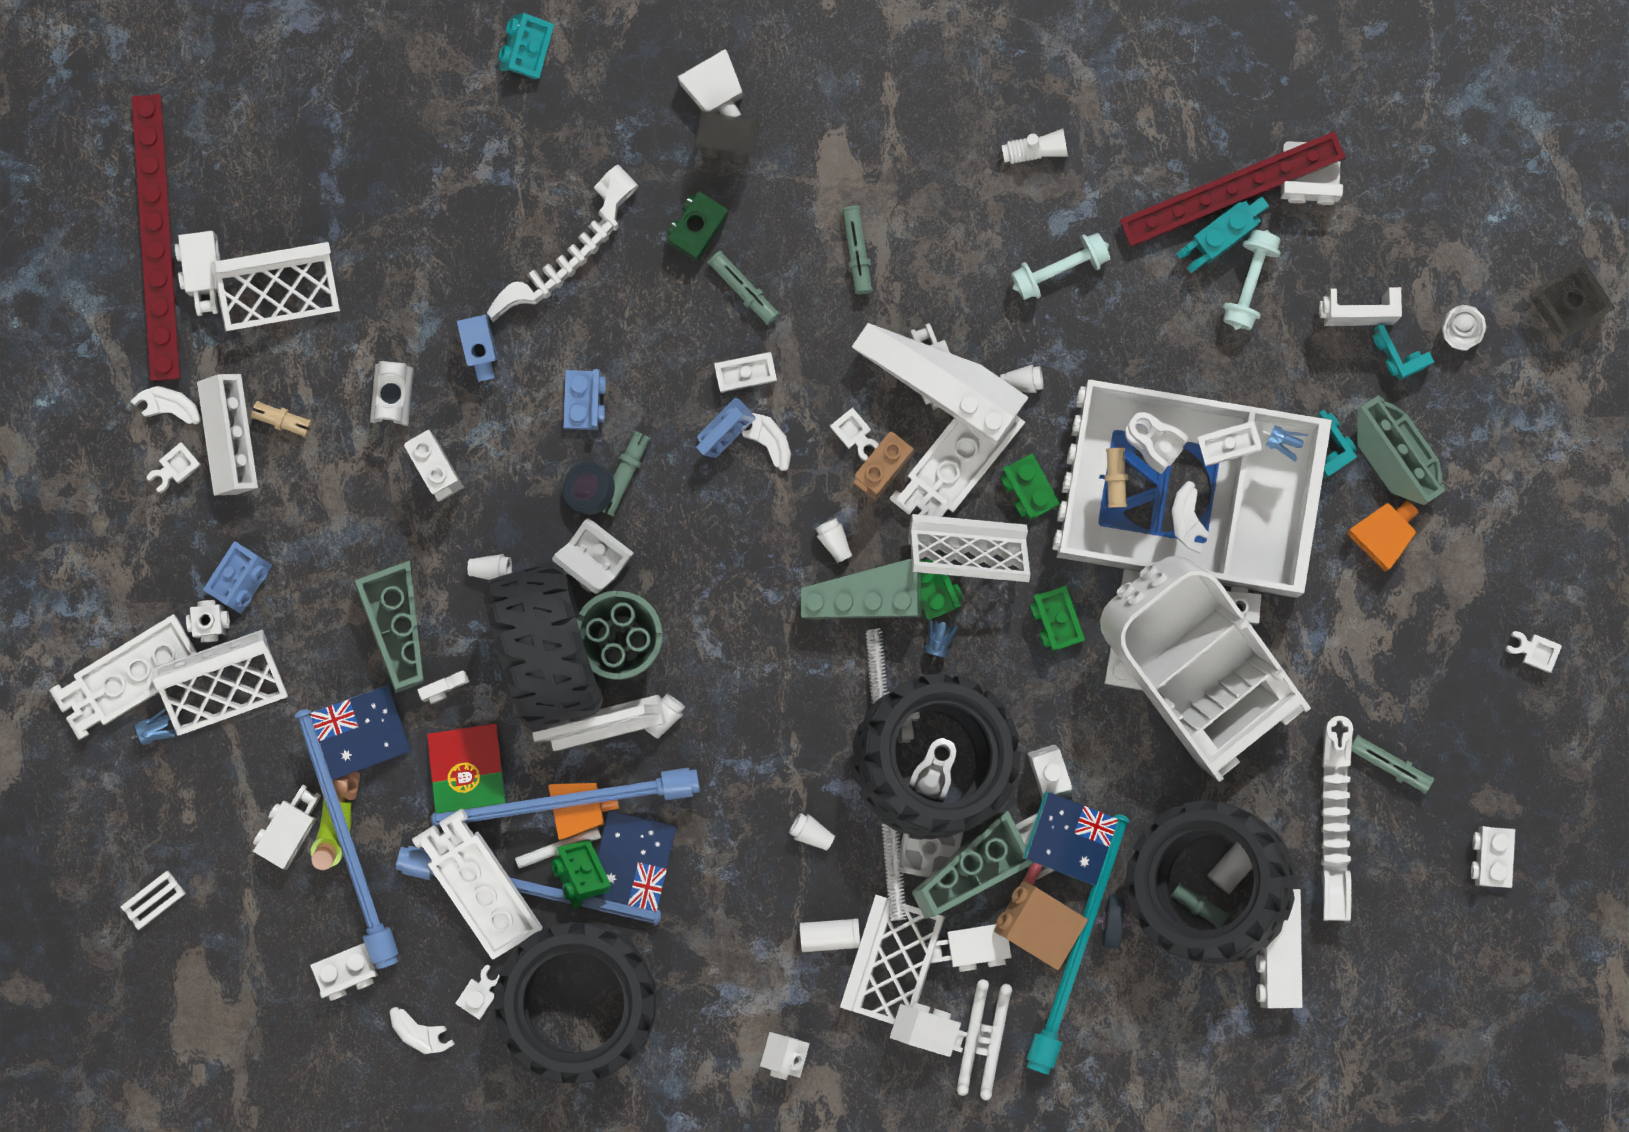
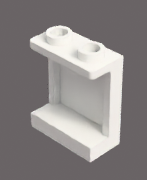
M1401 287L1389 288L1381 297V305H1338L1337 289H1330L1323 296V301L1319 302V317L1324 318V326L1379 325L1381 323L1383 325H1394L1402 317Z
M430 430L423 432L404 444L427 487L435 495L438 502L464 488Z

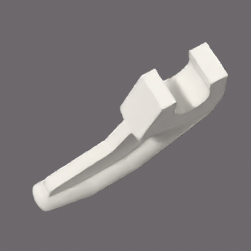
M156 386L140 392L131 400L135 406L142 401H147L148 407L142 412L145 417L162 413H173L188 424H198L201 421L196 405L184 394L174 390Z
M752 413L756 419L752 422L753 426L750 430L742 432L743 437L766 446L774 466L779 467L781 471L788 470L791 452L786 435L770 417Z
M1187 481L1176 493L1171 510L1174 533L1186 548L1201 554L1203 547L1197 546L1194 539L1196 536H1202L1207 539L1209 533L1198 521L1194 512L1197 497L1195 484Z
M394 1007L389 1011L393 1029L404 1043L424 1054L442 1052L455 1045L453 1039L447 1043L440 1042L439 1035L447 1030L445 1026L428 1027L418 1025L404 1009L399 1010L398 1007Z

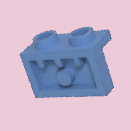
M594 369L593 371L566 370L564 429L599 430V423H604L605 405H600V394L606 393V377H601L600 369Z
M734 398L697 436L700 443L696 448L704 456L717 458L756 417L739 398Z
M234 541L203 590L235 611L242 613L250 604L260 584L266 579L272 564Z

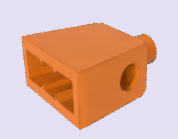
M1407 500L1397 510L1387 503L1353 526L1346 533L1386 572L1393 566L1415 535L1416 531L1409 522L1419 511Z
M597 783L548 785L550 796L598 789ZM618 800L553 809L559 840H564L604 825L603 812L619 809Z

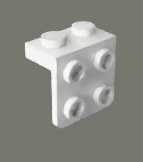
M1288 141L1283 146V152L1307 142ZM1341 161L1297 180L1285 181L1281 186L1280 199H1288L1290 203H1305L1306 200L1317 201V204L1321 205L1335 204V202L1341 199L1343 194V184H1340Z
M587 518L571 541L555 553L552 560L563 568L566 574L578 580L583 589L599 594L617 578L634 553Z

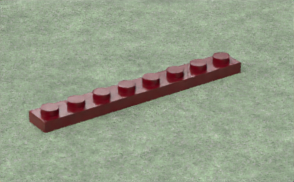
M1333 131L1122 218L1120 223L1130 247H1134L1229 208L1239 202L1280 187L1285 181L1297 180L1343 161L1346 157L1336 133Z

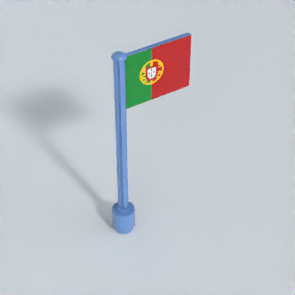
M497 724L427 734L435 812L431 815L432 826L435 825L437 829L441 827L440 821L460 809H463L467 814L468 819L464 820L467 823L651 794L664 795L666 801L692 797L693 793L700 792L697 769L689 770L688 767L661 771L662 777L656 778V781L506 803Z

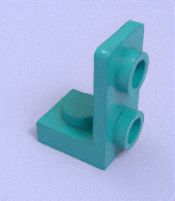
M1383 323L1374 328L1373 340L1379 350H1384L1388 358L1385 361L1390 374L1392 376L1396 375L1399 381L1434 363L1430 352L1421 355L1420 351H1417L1405 357V363L1403 364Z
M1323 409L1316 417L1332 420L1329 436L1341 452L1339 455L1337 451H1334L1326 457L1323 478L1326 479L1357 458L1354 453L1357 449L1348 436L1344 438L1338 430L1340 424L1331 412L1327 414Z

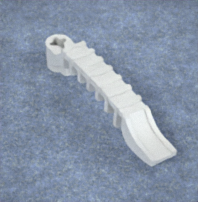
M616 165L609 170L594 186V189L605 200L598 214L602 220L599 223L593 220L588 225L596 235L591 239L586 232H583L578 239L585 246L579 250L575 244H572L567 249L573 257L569 262L564 255L556 259V262L562 268L559 272L556 273L550 264L544 266L542 270L550 279L546 283H544L534 269L529 272L527 276L538 289L534 293L523 282L509 284L497 296L487 312L493 323L515 305L524 303L536 305L543 298L547 299L550 297L552 291L555 288H560L566 278L572 277L580 265L583 266L587 263V258L598 251L602 242L605 243L609 240L608 236L613 230L619 229V225L616 222L618 207L638 188L637 183L620 165Z
M1344 716L1333 717L1325 724L1323 730V777L1321 778V783H1323V793L1321 794V799H1323V810H1321V816H1323V826L1321 827V832H1323V842L1321 843V849H1323V858L1321 860V865H1323L1321 873L1323 921L1351 920V873L1347 871V865L1351 861V856L1347 855V849L1350 847V841H1347V832L1350 830V825H1347V816L1350 814V809H1347V799L1350 798V793L1347 792V783L1350 782V777L1347 776V768L1351 765L1353 725ZM1337 723H1340V728L1345 729V733L1340 735L1339 740L1337 733L1331 731V728L1335 727Z

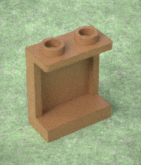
M889 432L855 474L856 480L853 484L874 501H877L912 458L914 449L895 433Z
M1023 881L1013 892L1012 900L1005 912L998 917L994 932L1037 957L1042 962L1059 970L1088 919L1035 886Z

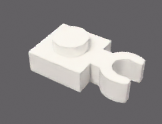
M853 407L830 426L848 449L856 444L858 455L863 461L868 459L863 451L864 448L872 446L876 449L879 445L875 440L866 437L871 429Z
M181 442L159 460L164 468L151 471L147 479L151 482L154 478L161 477L163 482L156 490L162 493L168 489L171 479L174 478L180 484L198 469L201 464Z
M1514 631L1511 633L1512 637L1519 640L1520 645L1518 648L1506 646L1505 650L1508 653L1525 654L1523 663L1548 673L1552 672L1562 645L1535 634L1532 636L1531 641H1528L1521 632Z
M463 670L417 690L422 701L426 702L429 700L431 704L447 698L445 693L470 681Z
M486 965L482 969L481 981L479 983L471 979L455 1003L479 1020H481L494 1000V993L490 989L492 986H496L500 976L498 975L495 980L488 979L487 972L491 968L490 965Z

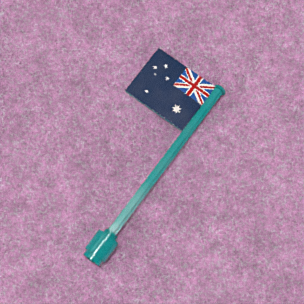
M1045 791L1023 859L1093 885L1083 913V917L1088 919L1071 949L1045 1030L1042 1029L1041 1034H1034L1026 1060H1029L1027 1068L1049 1075L1051 1068L1054 1069L1063 1043L1057 1040L1059 1036L1057 1032L1126 825L1130 821L1124 815L1117 814L1112 817Z

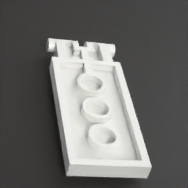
M1016 415L995 446L954 418L907 476L911 482L902 493L896 490L890 497V500L909 515L915 507L921 510L918 515L943 517L947 510L953 513L1022 428L1025 421Z
M173 614L74 674L76 681L64 688L56 685L49 691L62 712L73 708L75 711L66 719L78 740H81L89 735L87 729L100 721L103 725H106L159 693L152 680V668L195 654L197 650L176 615Z
M460 809L440 821V826L444 830L443 833H440L434 825L412 838V841L417 848L423 847L431 858L428 866L493 960L520 944L535 932L542 930V925L480 833L476 832L473 834L464 821L468 819L467 814L463 809Z

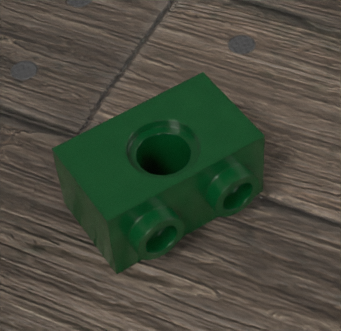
M700 191L695 197L691 195L682 208L685 213L680 221L675 219L666 232L669 235L667 239L668 244L696 262L699 261L729 215L728 209ZM693 219H700L704 223L703 228L698 232L688 229V223Z

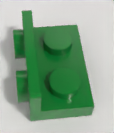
M1033 453L1002 468L1004 475L1000 476L1001 482L1006 491L1012 490L1017 498L1014 505L1021 518L1026 516L1028 521H1031L1060 505Z
M929 558L924 559V560L921 561V562L933 563V561L930 560ZM921 573L922 609L927 621L961 607L959 601L964 599L958 584L952 585L948 575Z
M589 839L557 847L554 860L551 862L552 871L556 877H559L566 900H570L574 909L581 907L583 899L610 892L611 884Z

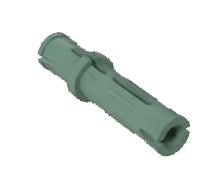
M860 206L845 207L842 209L850 255L848 268L852 270L855 294L870 293L873 291L869 272L871 260L867 258ZM853 225H854V228H855L857 246H856V242H855V236H854Z
M722 251L717 252L708 261V264L744 300L743 304L747 309L751 308L766 325L772 323L779 316L780 312L763 296L764 292L760 288L756 289L726 258Z
M637 431L633 432L625 453H621L619 457L621 461L613 476L615 491L606 514L612 517L615 516V512L636 467L640 468L642 463L639 461L651 440L648 436H642Z
M1358 734L1352 742V752L1397 777L1396 781L1400 783L1404 781L1424 794L1427 793L1432 785L1434 778L1413 767L1412 762L1408 760L1406 762L1402 761L1384 749L1363 739ZM1367 750H1370L1371 752L1384 758L1385 760L1389 761V763H1386L1381 759L1375 757L1374 755L1368 753ZM1394 765H1396V766H1398L1399 768L1403 769L1404 771H1406V772L1412 774V775L1415 776L1416 778L1414 779V778L1410 777L1409 775L1405 774L1404 772H1402V771L1396 769V768L1394 767Z

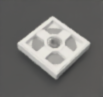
M963 832L947 838L941 837L936 839L910 837V834L903 833L900 847L901 854H899L902 857L898 858L902 859V861H899V863H902L899 867L902 868L899 870H903L902 873L929 877L960 848Z

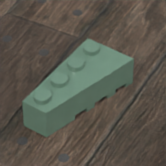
M1008 810L996 814L912 892L925 919L950 909L1034 864V862L1023 859L1026 845Z

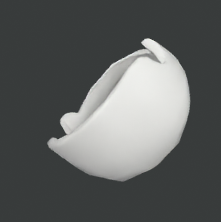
M1468 305L1456 306L1449 310L1444 317L1441 325L1443 337L1452 348L1467 351L1482 341L1486 331L1485 318L1476 307Z

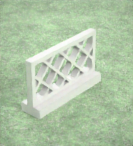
M329 242L212 262L211 268L215 276L225 331L340 311L329 256L331 253ZM323 261L325 274L320 282L308 275L306 271L312 263ZM306 264L303 270L297 267V265ZM286 267H291L300 273L291 287L277 278ZM278 269L275 275L271 274L269 270ZM257 272H263L271 278L263 292L249 283ZM250 274L246 280L240 277V275ZM303 276L317 285L308 299L294 290ZM234 277L243 283L235 297L224 290L223 278ZM326 279L328 288L323 285ZM275 281L288 290L280 304L266 295ZM246 286L260 295L251 309L237 300ZM320 288L330 295L331 307L320 308L312 302ZM291 293L305 302L297 313H292L283 307ZM226 297L232 300L228 306ZM263 298L277 307L269 318H263L255 312ZM235 303L249 312L243 322L231 324L229 311ZM308 305L314 308V310L305 311ZM280 310L286 313V315L276 316ZM252 315L258 318V320L248 321Z
M912 514L908 544L911 545L913 572L1029 582L1030 568L1026 543L1027 525ZM940 549L947 555L941 557L935 551ZM970 552L976 557L971 560L963 554ZM999 555L1005 560L999 562L993 556ZM927 557L933 563L920 562V559ZM955 559L963 565H953L950 562ZM985 562L991 568H983L979 564ZM1013 564L1022 571L1011 570L1008 567Z
M263 629L152 668L153 683L161 695L177 736L288 697L268 647ZM261 654L265 655L267 664L263 671L248 666L253 657ZM232 665L241 669L236 681L221 676L224 667ZM269 668L271 670L272 675L267 673ZM245 671L260 677L254 689L240 683ZM205 675L213 679L208 691L193 685L197 677ZM264 679L276 683L279 691L268 695L259 691ZM217 681L232 686L227 699L212 693ZM178 685L186 690L179 701L169 697L165 688ZM236 689L251 694L248 702L239 704L231 701ZM190 691L205 696L200 708L184 703ZM209 698L224 704L220 712L212 714L204 711ZM181 708L196 714L193 722L181 726L178 720Z
M654 695L599 709V712H596L594 715L532 734L534 742L551 741L553 751H559L666 724L660 696Z
M875 895L840 1007L894 1024L895 1018L889 1009L890 1006L903 1000L906 1006L912 1007L913 1002L918 1003L945 917L941 915L930 917L936 920L933 932L922 937L915 924L924 918L919 908L903 905L902 907H906L903 910L906 911L905 913L909 921L894 928L889 917L891 916L889 914L891 912L889 908L891 907L888 906L890 905L888 903L890 900ZM910 912L920 916L913 919ZM889 925L891 931L885 934L887 926ZM912 925L919 940L904 947L897 932ZM894 935L900 950L886 957L881 948L883 939ZM930 939L929 945L927 947L925 941ZM921 943L926 952L925 958L922 962L913 965L907 950ZM880 953L882 959L877 961L878 954ZM903 953L910 968L895 975L888 960ZM885 963L891 978L877 985L872 975L873 970L878 965ZM921 967L920 974L918 975L916 969ZM912 972L917 980L915 989L904 993L898 978ZM871 981L873 987L868 989L869 983ZM894 981L901 996L886 1003L879 988ZM876 991L883 1006L873 1011L862 1008L865 996ZM913 994L911 1002L909 1003L907 997ZM885 1009L888 1016L879 1014L878 1012Z

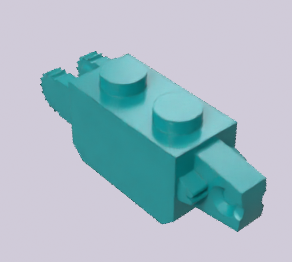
M1263 197L1250 206L1246 201L1243 203L1239 202L1196 234L1192 241L1178 251L1176 255L1179 259L1188 256L1195 248L1201 252L1203 256L1194 260L1187 268L1190 273L1195 272L1207 262L1210 264L1248 236L1252 230H1255L1261 222L1258 216L1268 209V203Z

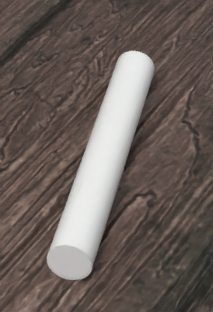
M598 827L519 856L515 860L520 869L555 856L557 847L587 839L592 842L600 839L601 835Z

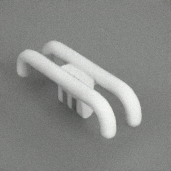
M984 979L977 983L957 1092L961 1096L967 1095L975 1053L985 1055L987 1057L980 1096L983 1100H989L992 1096L1012 987L1004 984L1000 988L993 1026L981 1024L989 987L988 981Z

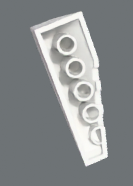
M870 323L866 325L852 346L857 352L995 446L1029 398L978 363Z

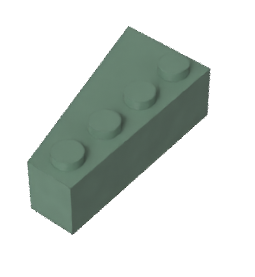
M911 558L801 588V617L805 619L922 617L921 572H913Z
M410 561L355 580V588L395 693L423 683Z

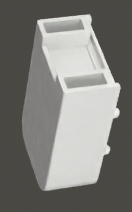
M1172 556L1157 562L1155 565L1150 564L1141 570L1138 579L1133 583L1129 582L1122 585L1117 590V595L1111 599L1103 610L1100 624L1102 634L1107 643L1196 763L1218 782H1221L1224 779L1223 776L1240 763L1236 756L1279 721L1287 725L1300 713L1311 709L1222 584L1212 574L1190 559Z

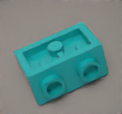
M526 13L517 14L510 18L506 26L507 40L505 45L501 47L498 55V61H500L499 70H510L532 79H539L554 24Z

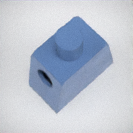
M488 314L457 321L467 366H475L478 382L495 378L491 361L497 360V354ZM476 344L484 346V356L476 355L474 348Z

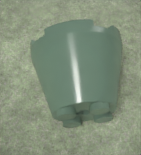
M625 591L605 592L591 599L579 613L577 618L578 627L592 671L597 675L614 680L632 678L647 670L657 658L663 639L662 626L654 608L642 597ZM619 631L622 635L627 633L626 642L628 645L624 648L621 644L613 643L617 639L615 634Z

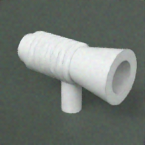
M1063 128L1039 138L1036 134H1030L1027 139L1012 140L1011 142L1008 141L1006 145H1002L1004 162L1010 161L1011 164L1041 159L1042 157H1068Z

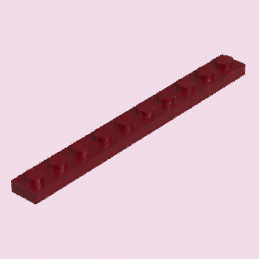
M161 94L132 96L150 380L152 382L181 380Z

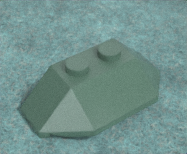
M1379 395L1357 409L1358 447L1392 494L1425 505L1445 492L1444 485L1442 484L1439 459L1406 412L1391 403L1385 402Z

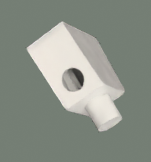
M726 49L678 76L681 87L707 117L720 112L726 124H730L742 116L735 102L743 98V93Z
M1055 744L1027 753L1042 800L1045 791L1066 799L1072 797V785L1060 749Z

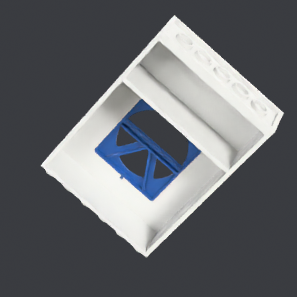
M1089 379L1085 387H1080L1076 407L1081 408L1080 415H1076L1074 418L1071 436H1076L1075 444L1071 443L1067 457V464L1072 465L1071 473L1066 472L1062 487V493H1067L1066 501H1062L1059 506L1057 521L1062 522L1061 530L1057 529V532H1055L1053 550H1058L1057 558L1141 572L1146 566L1150 564L1155 565L1167 557L1181 556L1190 559L1208 571L1223 586L1244 587L1253 591L1294 598L1304 594L1332 420ZM1147 412L1161 423L1175 426L1185 433L1189 440L1183 446V449L1198 458L1208 473L1211 484L1210 500L1198 521L1208 531L1209 536L1207 539L1202 536H1196L1194 539L1197 546L1203 547L1201 554L1186 548L1175 536L1174 531L1161 532L1171 466H1167L1164 472L1160 474L1134 454L1136 448L1127 441L1125 429L1137 413ZM1255 421L1262 451L1205 466L1197 437ZM1277 425L1281 426L1285 431L1308 434V436L1292 435L1304 441L1302 448L1282 444L1297 456V460L1294 462L1277 449H1270L1266 446L1270 436L1263 434L1262 431L1271 434L1274 426ZM1135 426L1138 433L1148 434L1143 426ZM1125 448V462L1156 487L1127 497V507L1108 508V481H1105V475H1107L1106 449ZM1154 500L1149 529H1144L1134 524L1124 515L1125 510Z

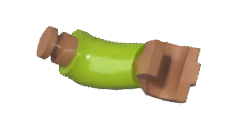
M357 771L332 780L349 832L351 830V802L345 799L353 800L357 796L360 783V773ZM323 799L318 834L311 847L312 864L319 870H326L337 865L343 857L325 799Z

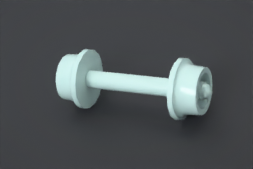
M1252 230L1249 239L1243 242V247L1254 252L1238 304H1223L1225 309L1223 321L1233 326L1235 330L1240 328L1251 330L1255 320L1260 319L1261 316L1259 312L1249 308L1265 256L1280 257L1281 254L1278 250L1280 238L1271 234L1268 230Z
M1099 233L1090 236L1083 234L1081 235V241L1084 249L1034 273L1031 272L1027 263L1023 262L1021 263V268L1011 273L1014 281L1013 289L1019 292L1023 300L1030 297L1038 299L1041 297V293L1037 284L1087 260H1090L1094 269L1098 271L1103 263L1110 260L1107 250L1109 244L1103 241Z

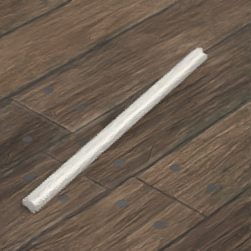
M880 628L867 630L866 632L868 633H865L867 635L866 639H868L866 640L868 643L866 645L869 646L867 647L869 650L867 651L869 653L867 656L870 657L868 658V664H870L868 667L870 668L869 671H871L869 672L871 675L869 676L871 678L869 681L872 682L870 683L872 686L870 687L872 689L870 692L873 693L871 694L872 704L888 693L884 692L887 690L884 689V687H887V685H884L887 682H883V680H886V678H883L886 676V674H883L886 671H882V669L886 667H882L885 665L882 664L885 661L882 658L885 657L881 656L884 654L881 653V651H884V649H881L884 646H880V644H883V642H880L883 640L880 639L883 636L879 635L883 633L879 631L881 630ZM882 824L884 827L882 828L884 830L882 833L885 834L882 835L885 838L883 839L885 841L883 848L886 849L884 850L886 852L884 859H886L885 863H887L885 864L887 867L885 870H887L886 874H888L886 875L888 878L886 879L888 881L886 884L889 885L887 886L889 889L887 890L889 892L887 895L890 896L888 897L890 900L888 901L890 903L888 906L891 907L889 908L891 911L889 912L891 914L889 917L892 918L890 921L907 919L903 918L906 916V914H903L906 912L903 911L906 907H902L906 905V903H902L905 901L902 899L905 896H901L905 894V892H901L904 890L901 889L904 886L901 883H904V881H900L903 879L900 878L903 875L900 872H903V870H899L902 868L899 867V865H902V863H899L902 859H898L902 856H898V854H901V852H898L901 848H897L901 845H897V843H900V841H897L900 837H896L900 834H896L897 831L886 824Z

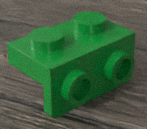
M1066 585L1032 597L1034 602L1030 603V608L1034 619H1040L1044 630L1039 631L1045 648L1050 647L1051 652L1085 641Z

